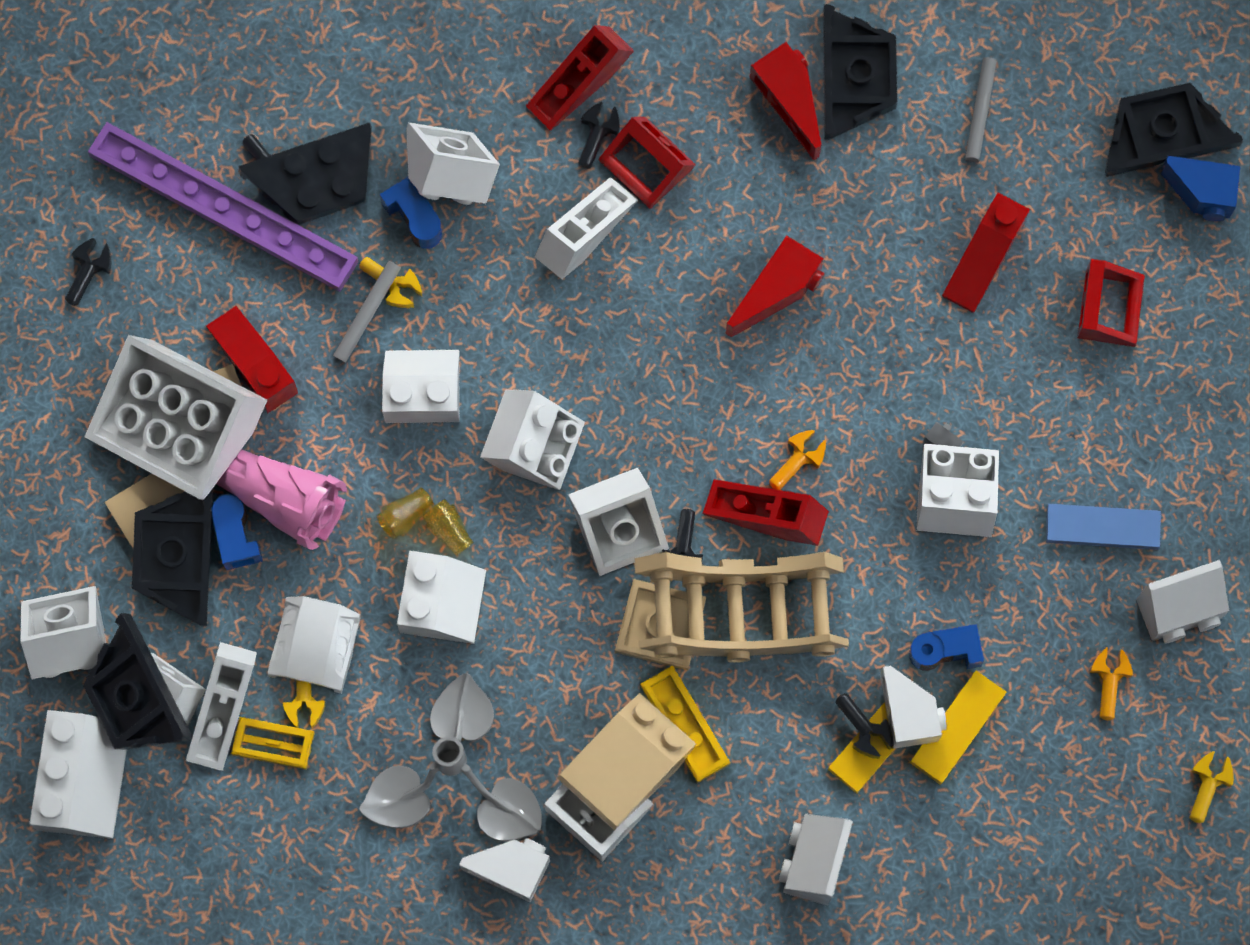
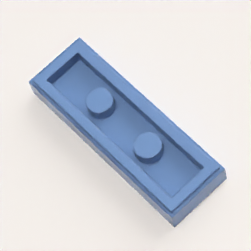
M1048 504L1046 543L1158 550L1160 548L1161 511Z

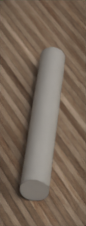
M989 57L982 60L965 156L966 161L976 163L980 160L997 63L995 59Z
M391 261L387 262L333 355L335 358L344 363L347 362L399 273L400 266Z

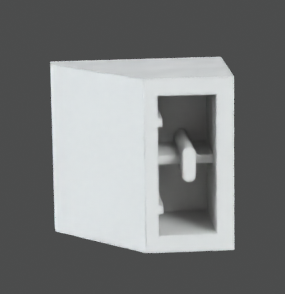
M505 389L480 458L502 471L560 490L585 422L536 391Z
M924 444L918 493L917 531L992 537L998 507L999 450Z
M562 784L546 801L545 811L603 862L654 804L647 799L619 827L613 830Z

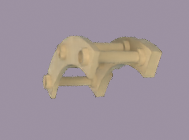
M669 552L634 558L635 573L649 576L650 581L655 585L657 638L640 640L639 648L654 651V656L657 658H671L678 654L727 656L728 662L740 663L750 661V656L812 652L813 656H831L835 654L836 648L849 647V639L830 634L826 581L830 580V575L844 573L842 557L827 552L777 558V565L754 566V559H722L719 561V566H703L702 558L682 556ZM807 578V581L811 582L815 636L788 639L785 586L788 585V580ZM673 580L682 581L683 587L687 589L689 638L674 636L672 633L670 582ZM765 581L766 586L770 587L773 640L745 641L742 587L746 586L745 582ZM705 582L723 583V588H727L730 641L705 640L702 586H705Z

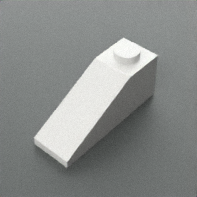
M610 177L547 229L535 254V258L558 277L564 279L584 262L636 204L638 199Z
M220 642L186 761L223 771L257 652Z

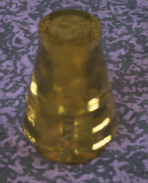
M419 488L411 494L382 506V511L376 517L380 526L392 539L397 538L399 535L404 537L434 503L430 495L423 488Z
M446 499L437 503L421 516L426 522L424 527L451 549L455 556H458L474 543L469 537L455 505H450Z

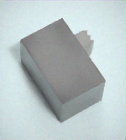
M938 422L934 424L923 440L925 444L961 447L964 441L950 432L952 425L950 426V424L945 423L942 426Z

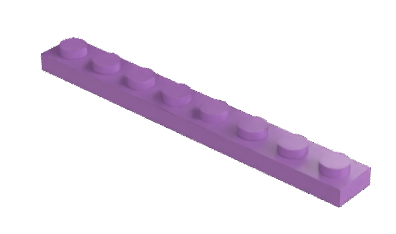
M106 122L88 150L91 158L341 292L359 262L357 256Z

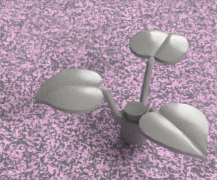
M464 673L451 682L440 694L430 714L431 728L440 739L433 747L435 762L429 765L430 770L425 781L421 784L417 772L409 767L399 765L387 768L372 782L366 798L359 808L366 818L384 827L407 828L414 826L422 821L430 811L431 802L424 791L430 787L436 772L440 771L447 776H454L462 772L480 794L486 798L478 807L477 820L481 830L488 837L497 841L509 842L536 835L542 827V813L539 803L533 792L524 783L516 779L503 778L494 785L492 793H490L467 765V757L461 744V738L471 742L477 741L490 731L494 722V710L489 698L469 673Z

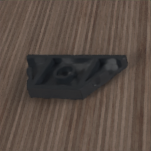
M824 4V139L830 140L896 109L897 49L896 35L881 28H873L868 22L856 16L854 19L835 11L834 6Z
M1191 82L1120 99L1105 175L1109 177L1164 164L1167 156L1192 158L1240 147L1243 139L1238 132L1233 133L1220 119L1222 115L1212 105L1207 104L1203 100L1202 94Z
M369 122L240 165L238 168L239 175L244 180L248 179L262 191L263 197L272 205L280 207L283 214L297 225L350 208L364 202L366 198L371 124Z
M213 488L204 500H200L187 492L175 494L154 506L151 505L135 512L132 589L204 627H207Z
M121 613L115 621L119 627L111 643L103 644L98 654L97 664L90 670L83 684L114 749L127 750L192 739L193 736L132 615Z

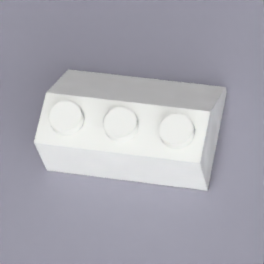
M47 711L30 825L37 831L113 839L127 750L114 749L99 717L81 713Z

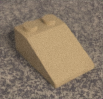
M639 693L612 718L559 774L557 779L615 830L681 767L696 746V743Z

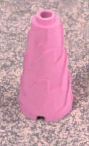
M242 449L216 483L219 487L237 496L246 506L264 516L276 528L296 539L297 544L311 550L320 547L313 541L316 537L324 541L329 537L342 514L346 502L345 499L338 496L339 490L347 492L346 484L336 477L304 470L261 455H255Z

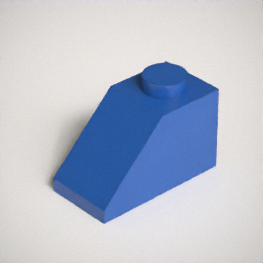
M1167 156L1162 166L1161 175L1193 213L1202 214L1203 218L1209 221H1222L1225 218L1231 217L1237 204L1240 166Z

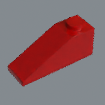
M594 25L526 104V107L552 131L611 79L634 50L610 26Z
M785 42L751 65L750 79L811 158L815 160L820 157L822 144L807 69L808 63L798 49L793 51L789 44Z
M997 192L946 286L942 297L975 313L1024 226L1030 211L1029 208Z
M786 235L727 322L725 334L733 337L802 299L808 289L814 292L825 275L821 271L824 258Z
M237 306L206 325V328L251 391L267 399L264 407L267 413H270L298 394L296 384L290 374Z
M713 479L702 514L786 541L818 546L829 511L811 495Z

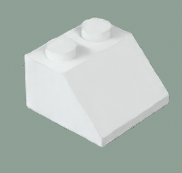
M408 123L406 129L408 178L418 189L419 194L431 200H438L440 197L451 198L465 205H470L472 202L487 203L500 164L475 134Z
M459 350L385 351L382 387V412L385 423L459 422Z
M638 468L568 494L576 520L599 576L634 563V558L658 554L662 552V549H669L650 487Z
M409 551L397 621L399 632L474 644L486 570L448 556Z
M1220 560L1149 583L1136 601L1152 641L1163 638L1164 643L1167 644L1184 638L1186 636L1185 630L1198 626L1200 632L1221 625L1220 619L1228 613L1229 606L1223 567Z
M96 586L21 601L20 642L32 679L41 677L52 678L64 672L78 669L90 670L95 667L98 654L103 644L106 643Z
M805 814L802 824L794 822L788 843L795 846L792 861L784 859L778 880L785 883L783 893L828 906L833 897L853 821L843 818Z

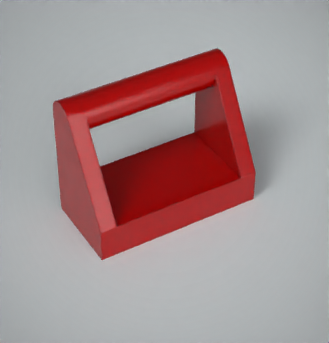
M645 116L632 117L598 159L649 209L657 204L696 165ZM633 138L670 171L653 192L615 157Z
M1091 259L1085 273L1077 338L1135 347L1137 345L1145 275L1105 260ZM1103 279L1129 283L1123 332L1098 324Z

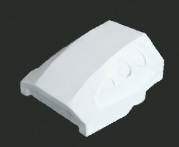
M305 596L286 597L280 629L269 664L268 677L291 678L333 689L336 693L342 694L352 659L360 623V614L342 605Z

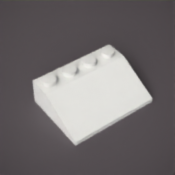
M128 335L85 434V438L196 498L204 500L252 436L267 403V399L153 340Z

